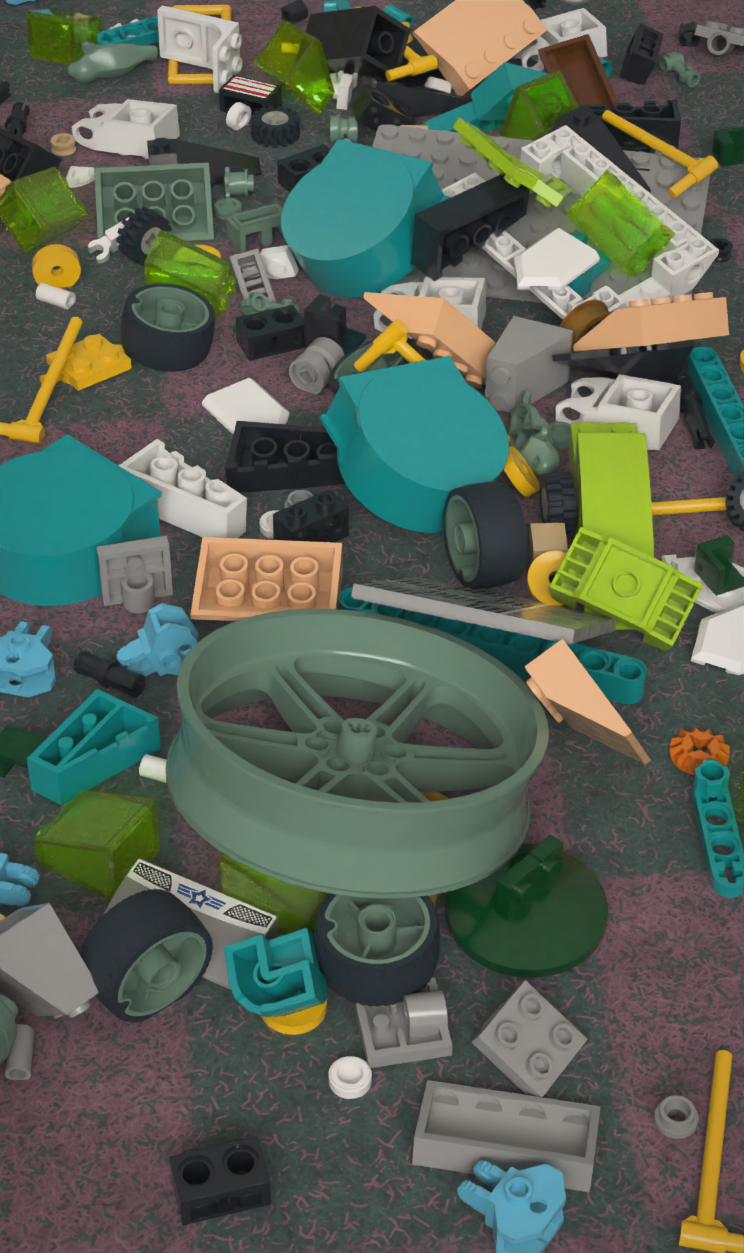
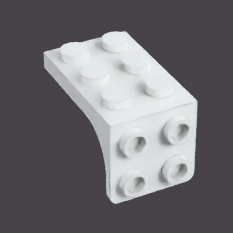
M163 5L157 10L160 57L212 69L215 93H219V89L233 75L241 71L243 63L240 57L242 35L239 34L238 22Z

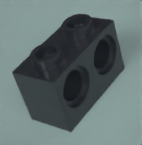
M640 23L627 47L620 77L636 84L644 85L657 62L664 34Z
M367 84L363 86L351 104L356 121L376 132L378 126L383 124L401 126L415 125L416 123L409 105Z
M324 144L277 160L278 183L290 193L309 171L322 163L331 149Z
M294 305L237 317L236 340L249 361L305 348L304 320Z
M330 489L273 513L274 540L334 543L349 536V507Z
M258 1136L247 1139L236 1138L222 1145L204 1149H188L179 1155L169 1157L171 1180L182 1226L271 1205L270 1179ZM239 1171H246V1172H248V1173H246V1174H235L236 1172H239ZM197 1181L204 1182V1183L199 1184V1185H192V1184H191V1183L197 1182Z

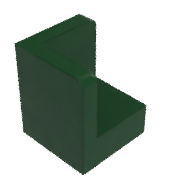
M744 127L714 130L712 153L721 166L744 163Z
M728 535L697 545L694 571L715 596L744 587V577L732 565L735 542Z
M6 725L0 733V777L5 778L15 764L28 768L27 758L47 738Z

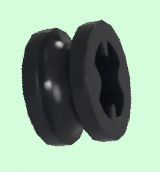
M723 238L710 239L709 242L719 249V254L713 262H726L730 260L733 249L732 243Z

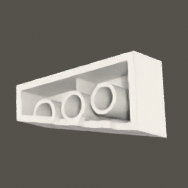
M156 439L119 465L162 492V496L158 498L159 519L200 537L239 538L246 532L247 498L219 479L210 480L207 478L206 471L198 465L191 467L184 463L183 455L177 451L169 453L165 450V444L160 440Z

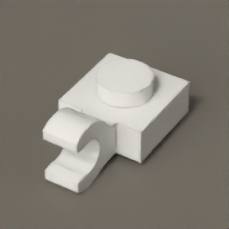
M343 70L338 72L337 83H335L333 99H337L336 109L347 110L352 97V91L357 86V73L350 75L344 74Z
M121 222L106 230L104 237L93 240L88 244L90 254L96 250L103 251L102 254L96 257L98 263L108 261L110 252L119 250L117 246L120 244L116 242V238L121 236L117 233L118 229H123L124 227Z
M289 245L262 249L260 255L268 278L281 279L297 275L299 268ZM254 265L251 267L242 269V271L246 272L249 270L256 269L257 267L256 265ZM259 274L252 277H248L247 279L259 277Z

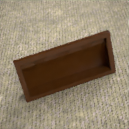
M589 34L538 49V54L546 73L565 78L572 106L605 104L608 109H613L618 104Z

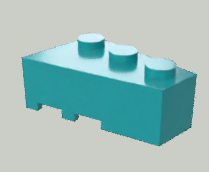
M507 62L501 64L471 92L478 120H556L573 105L565 78Z
M96 689L27 758L31 790L63 805L141 761L145 754L151 755L161 749L158 717Z

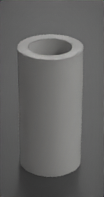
M17 1024V1036L6 1057L5 1077L8 1080H28L31 1077L35 1031L29 1025Z

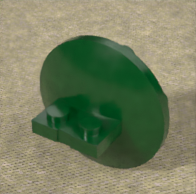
M550 834L538 845L523 843L516 855L490 876L474 884L448 891L445 905L446 922L457 945L465 954L482 966L516 977L534 978L551 976L579 965L601 943L605 934L608 917V902L604 889L594 873L578 859L563 852V842Z

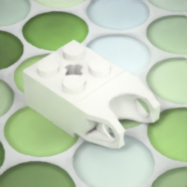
M584 8L542 19L540 21L547 31L525 47L524 50L512 57V59H521L522 67L541 72L545 68L538 54V49L589 34L597 55L605 57L607 56L606 27ZM532 59L537 63L533 67H527V60Z
M129 99L123 104L96 105L88 111L90 118L81 119L72 126L75 141L82 146L97 151L119 153L123 156H143L144 159H148L147 140H155L156 138L177 139L180 136L177 105ZM96 112L104 113L102 116L96 117ZM83 126L91 129L93 133L92 138H83L80 135L79 127Z
M425 277L424 282L391 285L381 291L382 294L395 293L398 295L444 298L479 329H482L486 313L485 278L440 277L438 280L433 281L431 278ZM376 310L374 313L375 329L383 332L388 326L381 322L380 317L383 314Z
M619 374L617 379L605 377L581 378L571 384V398L563 400L556 405L557 422L569 424L583 422L636 423L637 432L646 434L647 450H660L679 420L681 385ZM578 387H588L592 394L582 398L578 393ZM570 407L580 412L579 419H567L563 414V408Z

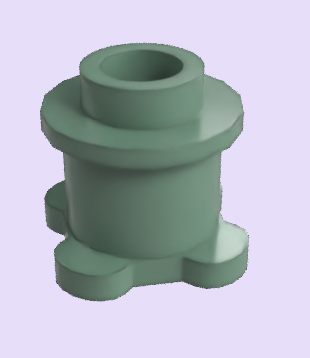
M225 167L226 198H230L231 195H245L249 197V192H254V175H249L248 169H245V172H230V167Z

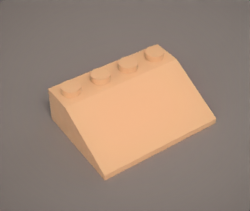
M455 0L412 34L428 55H435L438 62L437 68L445 79L451 82L456 94L463 96L492 74L501 64L507 62L546 32L547 29L532 8L523 0Z
M364 293L363 298L392 322L395 319L402 321L408 329V335L417 341L416 344L432 353L434 359L450 356L468 385L480 388L482 384L486 385L487 357L496 342L446 299Z
M713 292L694 294V300H692V294L672 296L673 303H671L670 297L652 298L651 305H649L648 299L629 301V308L614 310L573 345L574 352L646 346L729 335L726 297L713 298Z
M202 537L190 613L191 619L238 621L251 616L285 610L338 609V597L341 593L343 575L342 543Z
M563 639L525 666L531 675V678L526 683L558 723L565 719L572 729L643 764L651 761L631 730Z

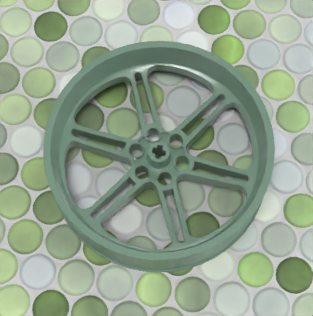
M296 609L260 614L232 622L201 639L185 656L178 672L176 684L182 725L168 751L165 768L166 783L176 808L187 823L203 839L237 862L283 882L321 892L363 898H411L444 893L474 884L506 865L522 846L529 829L531 815L527 787L532 775L542 763L547 750L549 738L548 721L543 707L527 684L511 669L483 650L440 630L400 618L353 610ZM320 696L364 700L382 705L366 720L362 718L344 720ZM272 699L292 732L221 722L212 718L244 704ZM424 717L455 732L477 748L404 744V741L420 719ZM284 779L294 780L298 782L293 783ZM492 786L470 795L439 801H430L420 793L459 791Z

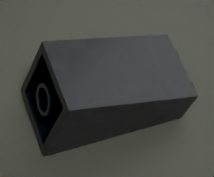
M376 6L310 14L297 63L314 73H337L338 75V72L343 70L344 74L353 75V73H357L358 77H363V74L386 78V71L401 67L411 29Z

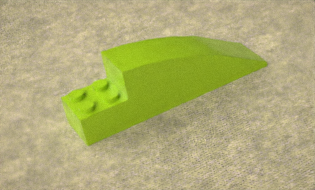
M571 423L568 452L570 473L572 474V479H574V488L576 489L575 500L577 499L576 535L580 527L599 535L614 538L654 557L646 434L637 432L636 423ZM583 605V611L604 615ZM617 621L616 630H635Z

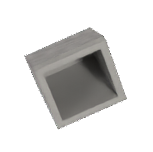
M513 316L487 357L485 398L496 411L510 413V410L522 401L526 390L531 392L530 404L568 382L570 366L554 362L552 355L572 353L573 330Z
M50 903L20 908L0 921V991L37 1016H53L56 1019L63 1015H68L69 1018H72L87 1010L92 1005L89 999L99 993L92 975Z

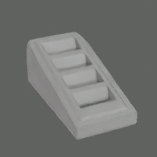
M259 249L230 256L231 267L243 300L248 298L249 294L259 292L262 294L266 293L268 301L276 303ZM254 265L257 267L256 269L241 273V269ZM258 274L260 278L244 282L245 278ZM263 284L262 288L247 291L249 287Z

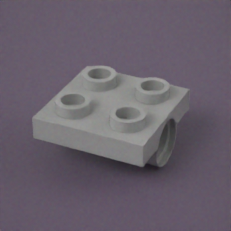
M706 21L705 25L697 24L695 35L708 38V50L714 55H727L733 51L735 45L744 46V28L731 26L730 30H728V24L715 21ZM718 39L726 41V47L723 50H719L717 47Z
M167 536L96 547L104 606L123 603L125 609L129 612L144 613L153 608L155 598L173 595L170 548Z
M435 977L431 978V981L427 983V986L420 993L403 995V1002L379 1007L353 1003L366 1062L370 1068L452 1056L453 1045L448 1029L445 997L441 989L438 990Z
M525 980L490 1015L481 1026L479 1034L471 1043L526 1095L543 1097L588 1039Z

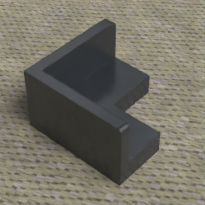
M319 294L304 309L305 349L315 339L326 337L335 341L342 348L346 356V354L359 347L366 339V334L346 328V307L335 304L331 308V297Z

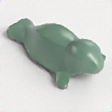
M83 42L82 50L84 55L78 61L69 64L67 71L71 77L83 84L91 83L97 78L121 77L130 73L143 61H156L158 50L154 45L139 46L128 43L96 45L91 42Z
M526 390L522 401L510 410L511 419L508 430L510 446H513L521 453L535 475L541 476L544 473H554L559 467L560 455L553 446L552 430L539 411L530 405L531 392Z

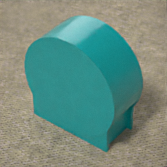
M338 139L322 163L309 171L295 185L287 197L282 210L281 229L284 239L307 278L316 287L331 295L341 298L364 297L365 292H380L408 275L415 268L411 264L415 214L449 199V196L443 194L431 169L433 163Z
M450 356L339 377L340 387L328 412L319 418L337 447L338 466L352 494L368 510L381 519L411 531L425 533L443 532L444 505L449 492L465 485L496 482L505 467L509 454L508 436L500 416L485 397L466 383Z
M68 434L40 452L25 454L4 462L0 465V594L18 602L40 606L73 604L101 595L96 547L161 537L158 498L162 496V492Z

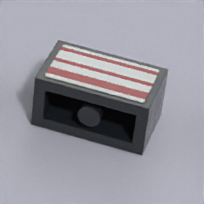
M233 75L219 89L220 111L228 113L230 108L237 102H242L250 107L251 116L254 115L256 110L260 111V108L263 107L269 109V106L274 108L282 106L281 85Z

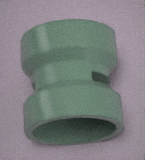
M331 115L330 143H336L338 139L342 140L344 138L351 140L353 143H358L359 123L356 121L355 116H349L345 119L341 118L340 115Z

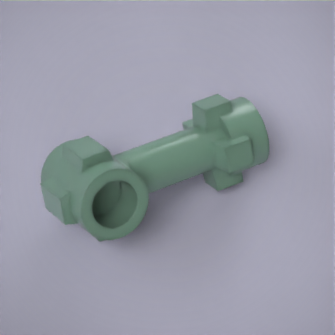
M680 52L667 53L666 56L659 59V68L663 73L676 72L679 75V80L689 87H694L699 83V72L694 70V67L691 65L684 66V56Z
M253 292L249 294L248 298L242 300L241 310L245 315L294 305L299 313V306L292 303V300L289 299L282 300L281 304L269 302L264 294Z

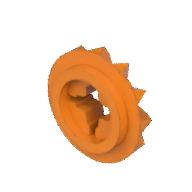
M694 726L690 732L680 730L678 736L671 739L669 748L670 759L677 768L685 773L694 775L695 768L700 766L703 760H717L724 766H727L729 762L730 746L724 744L723 735L713 736L710 728L705 732H701ZM695 746L698 749L707 748L706 753L702 750L693 751V747Z

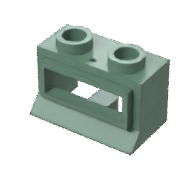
M276 203L242 213L238 212L231 217H227V237L240 253L246 252V235L258 232V239L263 246H270L273 241L272 228L277 227L282 233L281 215L283 208Z

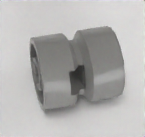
M326 337L315 339L289 367V376L293 384L301 390L313 394L320 393L329 384V375L333 367L345 356L342 348L332 339Z

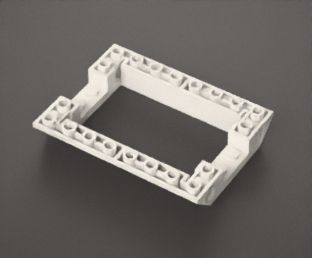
M567 125L521 148L522 162L544 176L551 173L558 179L561 178L655 257L653 259L652 276L620 295L616 294L606 285L593 292L591 297L583 301V298L568 285L561 290H548L547 286H530V291L561 319H564L581 303L594 299L604 302L608 312H613L620 308H629V301L648 299L649 305H651L652 298L670 297V301H673L672 296L684 295L694 289L718 256V248ZM475 172L442 189V192L445 196L451 198L485 182V180ZM530 189L529 195L534 193V191ZM505 230L499 235L492 233L485 242L486 244L481 248L517 279L514 257L526 248Z

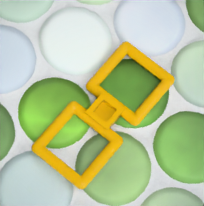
M174 5L172 7L203 15H221V19L231 21V7L229 5ZM168 59L167 80L169 84H213V74H178L179 61Z

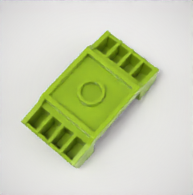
M580 527L549 586L552 598L572 609H575L578 603H581L643 633L642 642L668 651L673 647L703 584L682 574L675 567L614 538L602 536Z

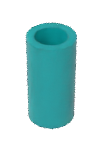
M392 4L384 9L385 13L399 22H408L410 27L413 26L414 17Z

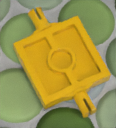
M100 334L89 335L84 340L73 344L56 383L62 381L72 385L79 391L131 370V358L127 356L121 344L114 345ZM56 351L46 355V361L49 366ZM46 374L39 377L41 384Z

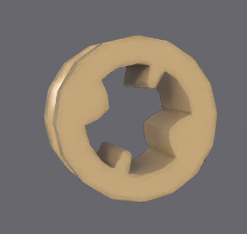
M57 134L50 140L53 146L51 150L55 155L67 156L76 151L75 137L71 134Z

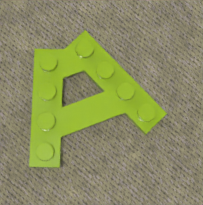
M459 117L453 125V128L461 134L459 138L461 142L472 149L476 147L474 153L487 162L491 160L488 165L502 175L506 173L503 178L508 183L517 188L522 184L536 192L535 198L545 206L550 208L551 205H555L558 207L568 200L574 191L573 188L551 173L544 176L509 154L482 130Z

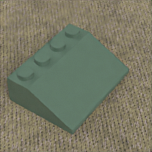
M209 163L94 168L98 239L105 236L106 230L122 222L123 219H127V214L130 212L135 214L136 208L142 209V207H146L169 221L168 225L171 226L172 231L168 233L172 236L171 240H166V243L214 241Z

